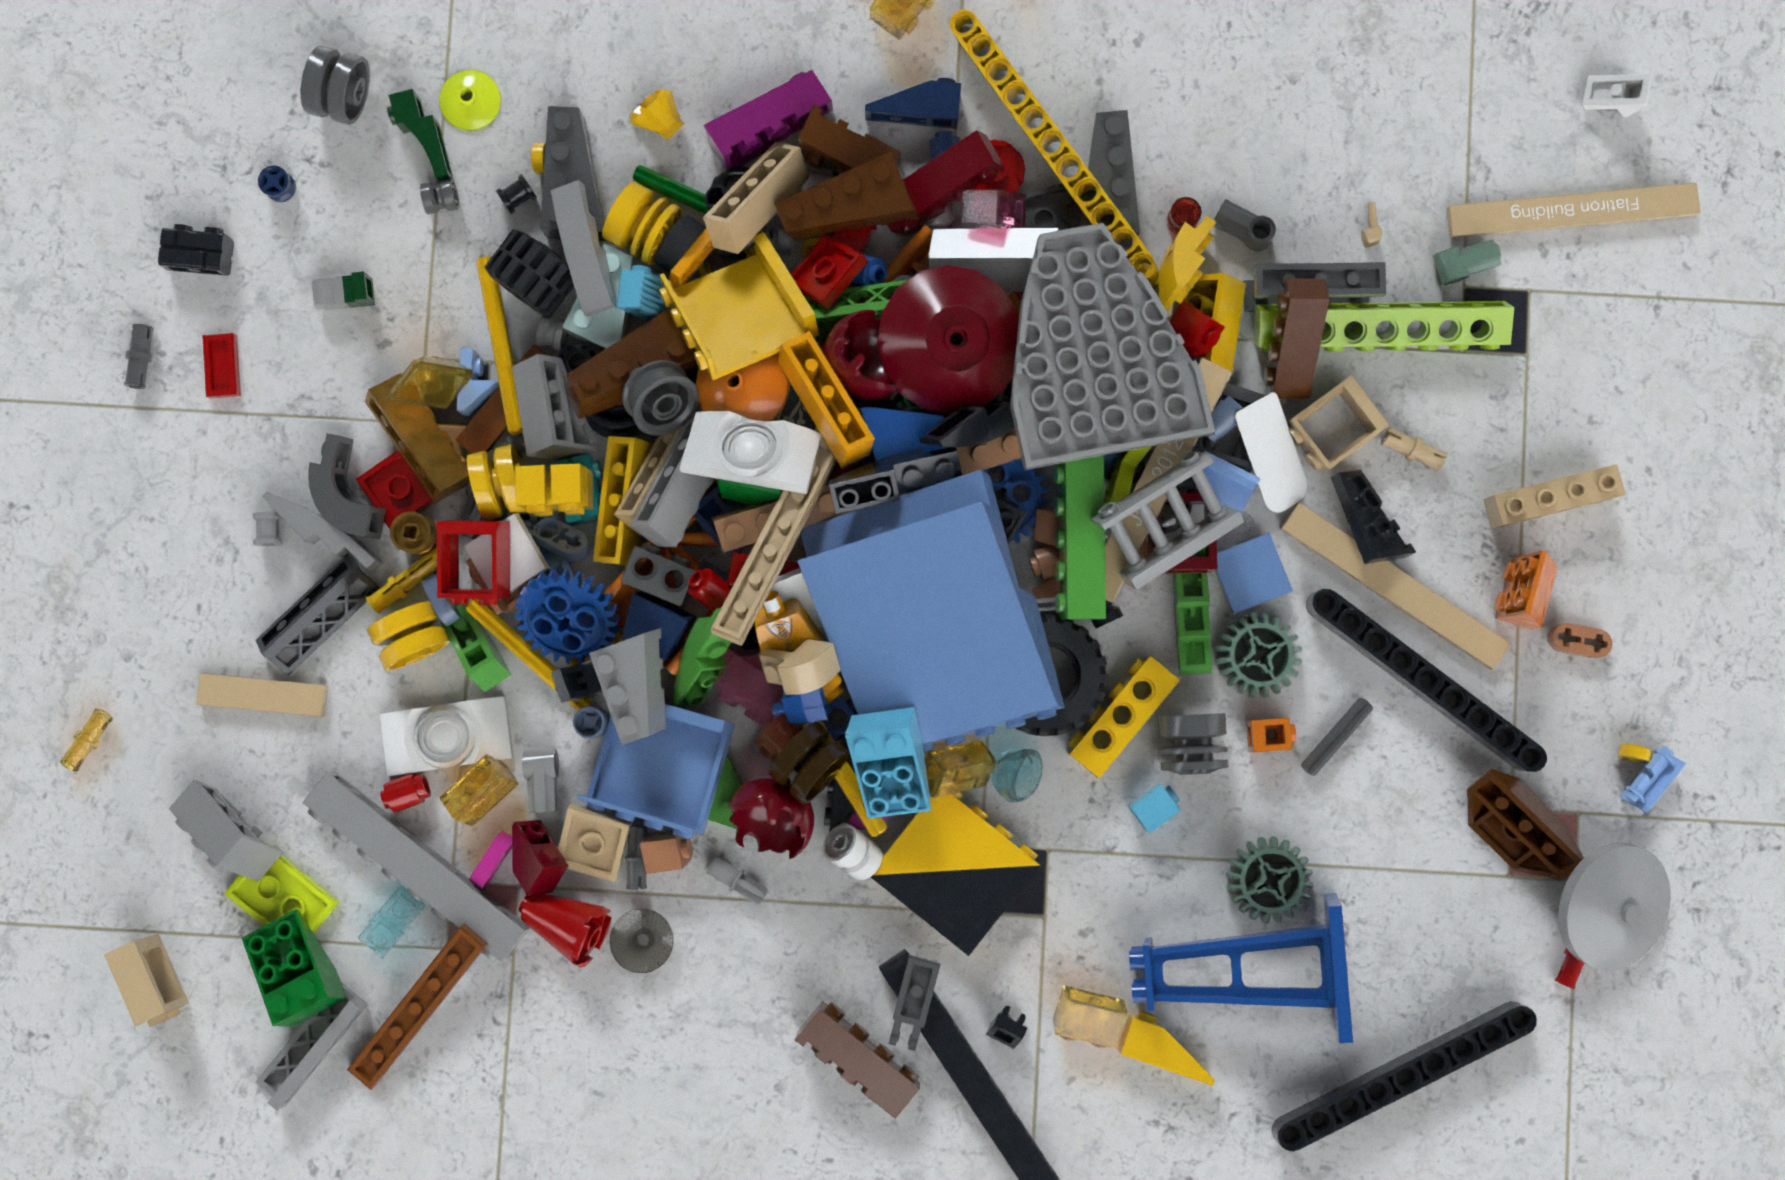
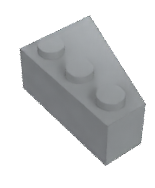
M536 354L512 366L527 457L559 461L583 454L591 455L599 451L596 442L590 443L583 426L587 424L586 418L578 419L566 395L567 371L561 358Z
M661 628L589 653L621 745L666 729L664 688H661L660 669L663 668V659L659 656Z
M195 779L169 808L177 818L175 821L176 825L193 837L191 843L199 850L205 852L209 857L207 862L220 872H223L225 869L259 881L283 853L278 846L264 843L259 838L263 832L256 826H253L250 830L240 818L242 813L216 788Z

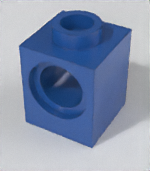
M840 696L828 705L827 719L822 720L833 740L847 731L851 716L858 715L852 698L846 701L843 696ZM834 709H842L847 714V721L841 727H835L829 721V715Z

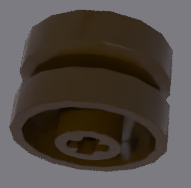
M817 721L809 723L788 742L773 761L768 773L780 785L792 782L790 794L802 805L813 800L834 779L850 756V751L840 741L835 740L827 744L829 732Z

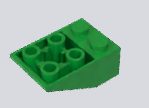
M298 909L242 937L272 1026L293 1027L346 999L336 968Z

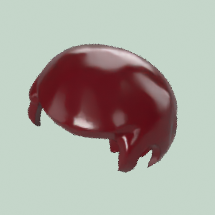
M874 310L857 311L840 320L831 330L824 347V356L846 392L864 401L880 400L897 391L896 385L891 382L883 370L877 344L881 319L873 318Z
M758 778L746 782L735 792L728 805V808L733 812L729 820L737 826L736 843L744 847L743 838L745 835H750L757 840L758 852L771 850L776 853H784L788 850L789 859L795 858L808 845L813 833L814 811L811 801L805 805L800 804L790 794L792 783L780 785L773 778Z

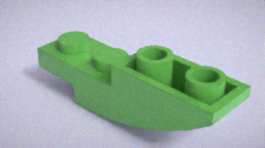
M716 608L711 617L698 618L689 634L676 674L673 694L675 707L685 705L693 707L702 704L727 667L722 655L727 651L731 642L711 634L710 630L721 608Z

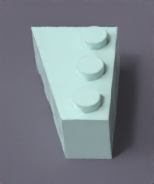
M605 243L602 248L606 251L615 307L587 317L584 315L579 298L577 297L562 326L570 336L587 342L601 351L627 336L630 313L616 308L621 270H632V266L637 265L632 256Z

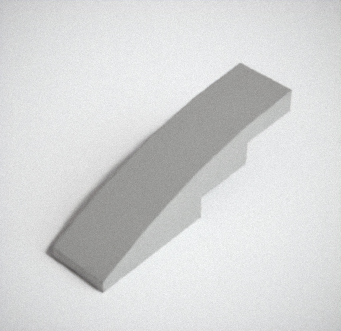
M577 180L551 190L563 250L584 315L588 317L615 307L606 251L599 244L595 217L589 213L585 185Z
M268 492L262 496L305 542L315 544L320 539L336 556L344 557L346 554L351 553L366 569L374 572L383 564L361 541L351 534L338 530L320 514Z

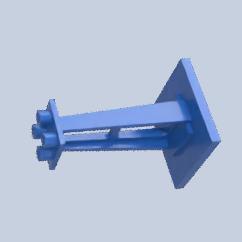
M1323 894L1326 925L1153 946L1152 937L1146 938L1143 946H1133L1129 951L1130 970H1144L1145 978L1133 980V1003H1147V1011H1154L1157 1001L1333 1008L1334 1024L1339 1043H1353L1342 905L1337 894ZM1311 945L1317 946L1320 950L1322 984L1320 987H1249L1244 985L1242 981L1241 956L1246 952ZM1216 955H1227L1230 957L1232 983L1229 986L1168 985L1164 981L1163 964L1166 961Z

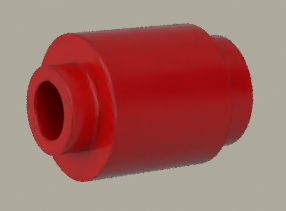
M709 568L697 570L688 582L689 594L711 612H714L716 608H722L732 589L729 584Z
M411 773L386 782L383 786L384 790L380 791L384 807L386 809L390 808L394 813L424 803L426 798L431 797L430 786L423 773L418 775Z

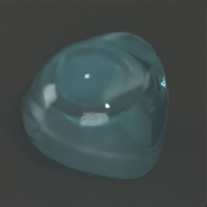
M1012 748L998 754L994 758L991 766L992 783L995 790L1006 801L1011 803L1022 802L1034 794L1042 777L1043 764L1040 753L1028 748Z

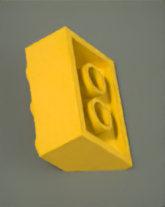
M1225 273L1202 274L1184 298L1185 301L1225 326L1217 344L1207 354L1194 358L1200 357L1201 361L1203 357L1231 372L1233 371L1246 283Z

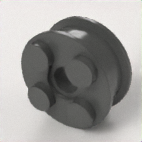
M669 360L653 361L634 369L622 392V403L625 410L633 417L637 427L650 435H664L682 427L694 414L699 401V393L695 384L687 377L680 365Z

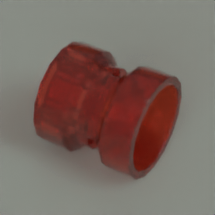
M1181 197L1176 200L1171 206L1166 219L1170 231L1178 234L1185 223L1181 221H1187V224L1195 228L1201 218V206L1195 199L1190 197Z

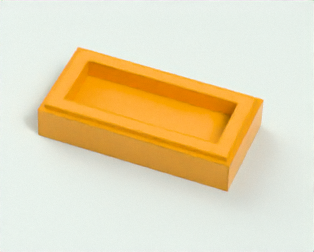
M707 228L670 271L669 280L672 282L673 289L684 285L714 249Z

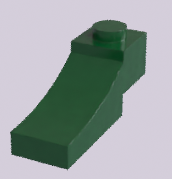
M408 89L388 95L391 106L387 107V112L392 125H397L404 134L410 132L418 139L430 160L435 177L440 183L446 179L454 180L440 124L433 115H424L421 100L413 89Z

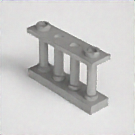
M1200 451L1186 454L1180 459L1181 463L1117 503L1112 502L1104 505L1099 509V514L1091 518L1093 524L1103 530L1110 528L1122 549L1128 564L1127 568L1119 573L1125 584L1138 590L1244 523L1238 510L1227 505H1220L1203 471L1204 468L1214 463L1212 456ZM1191 476L1209 510L1208 517L1199 523H1194L1176 488L1178 484ZM1162 494L1166 495L1182 527L1181 534L1171 540H1167L1148 504ZM1135 511H1138L1155 544L1154 551L1144 557L1139 556L1121 521Z

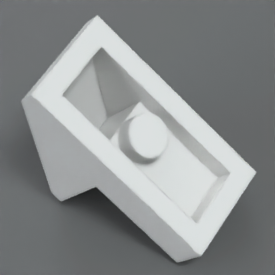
M1652 74L1588 75L1582 105L1586 110L1617 109L1622 117H1629L1647 106L1653 76Z

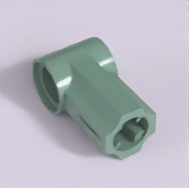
M1492 239L1462 249L1460 246L1443 250L1433 255V259L1442 286H1447L1467 279L1472 274L1500 266L1501 252L1498 244Z

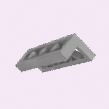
M342 982L346 998L349 1000L340 1013H333L331 1006L326 1009V1014L320 1015V1012L305 1020L256 1080L255 1083L272 1096L267 1103L276 1111L291 1101L368 1006L363 999ZM327 1019L328 1028L320 1038H312V1023L315 1020ZM306 1033V1039L299 1040ZM306 1044L307 1054L300 1063L292 1064L291 1049L295 1045ZM285 1058V1063H286V1064H284V1065H279V1064L282 1062V1060ZM286 1069L287 1079L279 1089L267 1080L274 1070Z

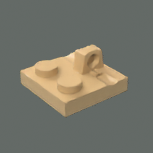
M571 803L567 809L558 847L569 866L567 869L615 883L619 876L632 821Z

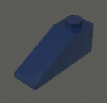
M938 78L937 81L930 80L865 105V120L957 129L962 83H955L956 81L951 78Z

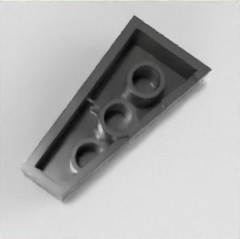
M548 106L540 229L547 238L561 239L551 190L579 180L585 185L589 213L595 217L599 241H606L602 237L605 224L592 161L593 157L586 121L579 107Z

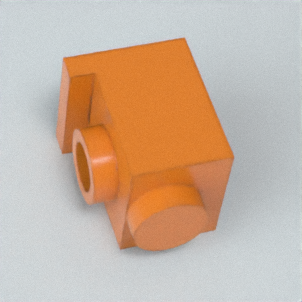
M1290 718L1246 721L1249 752L1293 750L1292 743L1296 742V729L1294 724H1290ZM1268 729H1273L1275 732V738L1272 741L1266 739L1265 733Z

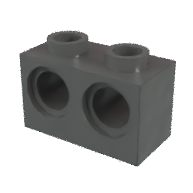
M643 542L642 547L634 545L620 582L681 606L689 588V579L696 571L689 567L691 561L673 554L671 559L659 555L660 548ZM643 557L649 558L653 563V569L647 575H640L635 571L636 561ZM670 570H678L682 573V582L677 587H670L665 583V575Z

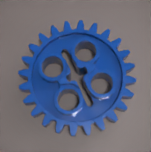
M1022 459L997 465L996 467L1002 471V479L999 483L992 482L995 492L1000 489L1003 491L1002 498L1027 512L1026 517L1012 539L1016 544L1020 543L1019 533L1026 537L1031 536L1028 527L1032 526L1035 528L1036 510L1040 508V505L1049 504V500L1041 498V494L1049 491V488L1040 487L1039 484L1046 476H1036L1034 472L1038 468L1024 470ZM1016 485H1022L1027 490V498L1023 502H1019L1013 497L1012 491Z
M568 568L564 569L561 576H559L555 569L551 570L549 576L541 572L537 580L531 578L527 586L523 587L519 595L520 597L515 604L518 610L514 617L520 620L517 629L526 630L523 640L533 639L532 650L541 647L543 648V657L552 653L554 654V662H557L560 656L565 657V661L569 665L573 657H576L580 664L584 662L586 656L591 660L589 653L612 645L619 630L617 624L620 616L615 614L618 604H609L613 596L612 593L602 594L604 584L593 586V576L588 577L585 581L581 579L582 574L579 570L575 577L570 576Z

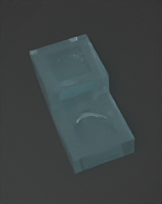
M400 885L372 918L358 939L383 959L404 935V931L426 907V904L411 897L406 892V888Z

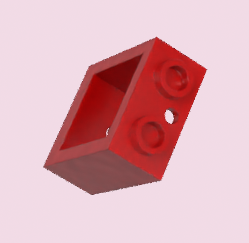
M437 521V598H449V604H469V599H479V605H498V599L510 598V521ZM458 534L492 535V589L459 588Z

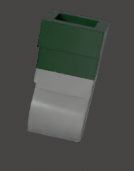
M364 271L351 273L352 275L313 280L314 307L330 310L375 306L373 280Z

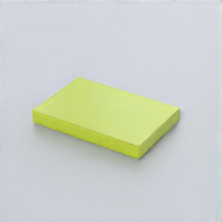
M283 855L276 860L259 881L238 875L224 892L229 899L262 926L298 909L313 934L317 932L340 903Z

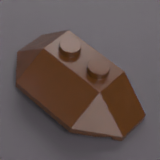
M1490 769L1467 788L1468 826L1513 870L1537 876L1551 877L1553 880L1561 881L1571 874L1584 858L1566 824L1519 778Z

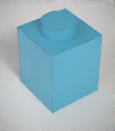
M1156 784L1128 805V808L1148 833H1151L1181 811L1176 805L1180 801L1176 793L1169 785L1164 788L1162 784Z

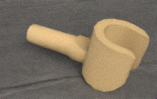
M1375 202L1368 203L1369 228L1361 231L1364 247L1377 245L1383 235L1382 228L1378 226Z

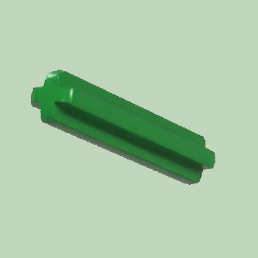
M642 165L636 167L632 178L637 183L704 214L708 212L705 194Z

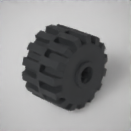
M512 229L484 266L489 276L524 304L547 317L553 316L574 288L568 264L542 242L515 229Z

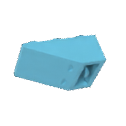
M915 708L852 715L845 737L868 819L931 811L922 735Z

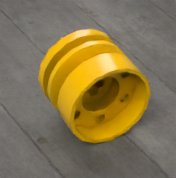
M634 181L623 189L612 205L605 220L602 237L620 249H625L631 244L630 253L635 258L641 257L642 261L650 266L655 264V255L670 229L682 217V209L676 204L669 205L668 200L665 198H659L653 204V191Z

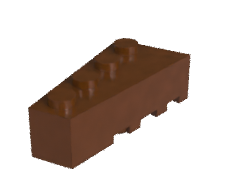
M891 152L775 203L785 232L794 241L820 237L824 234L831 235L839 231L860 230L862 227L894 224V222L908 219L911 221L920 219L898 162Z

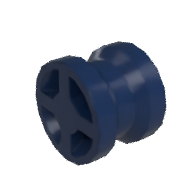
M275 165L268 166L259 174V188L273 201L286 202L294 196L296 182L281 167Z

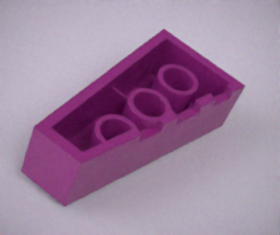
M810 70L806 73L800 72L794 75L781 86L703 126L710 146L724 168L730 170L744 166L765 153L774 142L781 143L802 130L813 105L823 109L820 114L821 116H825L833 111V105L830 96L814 71Z

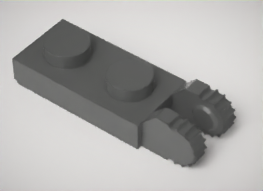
M909 954L893 1014L894 1023L888 1044L896 1046L901 1033L900 1027L902 1022L914 1025L912 1034L909 1036L908 1049L916 1050L921 1028L925 1026L941 963Z

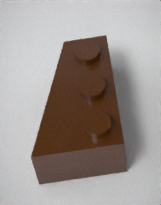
M813 105L798 138L802 156L805 158L804 162L817 169H821L822 166L833 171L832 174L834 176L889 152L893 154L898 165L901 162L900 151L867 133L862 136L847 129L849 123L839 119L837 124L820 115L823 109L816 105Z

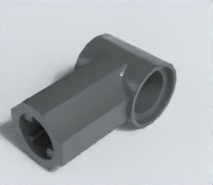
M1227 199L1224 200L1214 218L1217 222L1215 227L1242 240L1253 251L1267 249L1275 236L1276 225L1271 218L1264 215L1257 216ZM1255 228L1263 229L1267 234V238H1256L1252 230Z

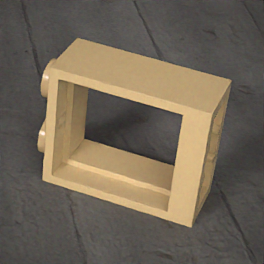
M1352 375L1287 422L1288 431L1292 436L1294 444L1302 446L1307 453L1305 458L1308 464L1315 471L1319 469L1322 474L1390 426ZM1340 394L1367 432L1327 460L1300 422Z
M159 934L134 940L104 954L135 1026L147 1022L149 1027L165 1022L180 1015L181 1013L178 1008L189 1004Z

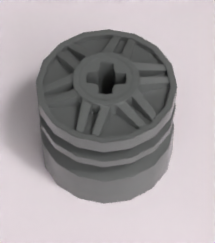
M1226 713L1158 716L1159 737L1174 739V746L1160 749V755H1175V761L1160 762L1161 771H1170L1179 775L1210 774L1222 768H1229L1228 760H1214L1213 753L1228 752V747L1215 745L1212 741L1214 737L1227 734Z

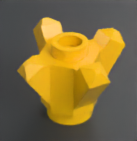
M657 89L653 94L651 93L629 115L632 125L655 132L659 136L662 135L666 140H669L685 124L680 119L681 115L677 111L672 91L666 89Z

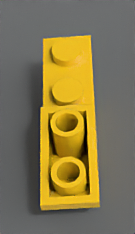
M1207 215L1196 229L1185 222L1163 256L1159 269L1158 288L1160 301L1167 311L1174 301H1177L1179 304L1182 303L1203 274V272L1198 270L1205 260L1201 254L1214 238L1210 231L1217 223Z

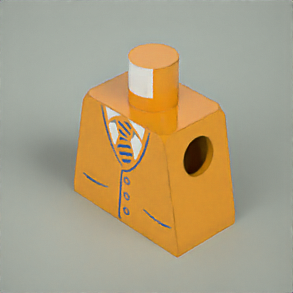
M777 591L769 592L763 604L764 609L760 610L755 620V629L761 653L766 648L794 652L807 639L823 641L821 632L798 599L794 598L782 602Z

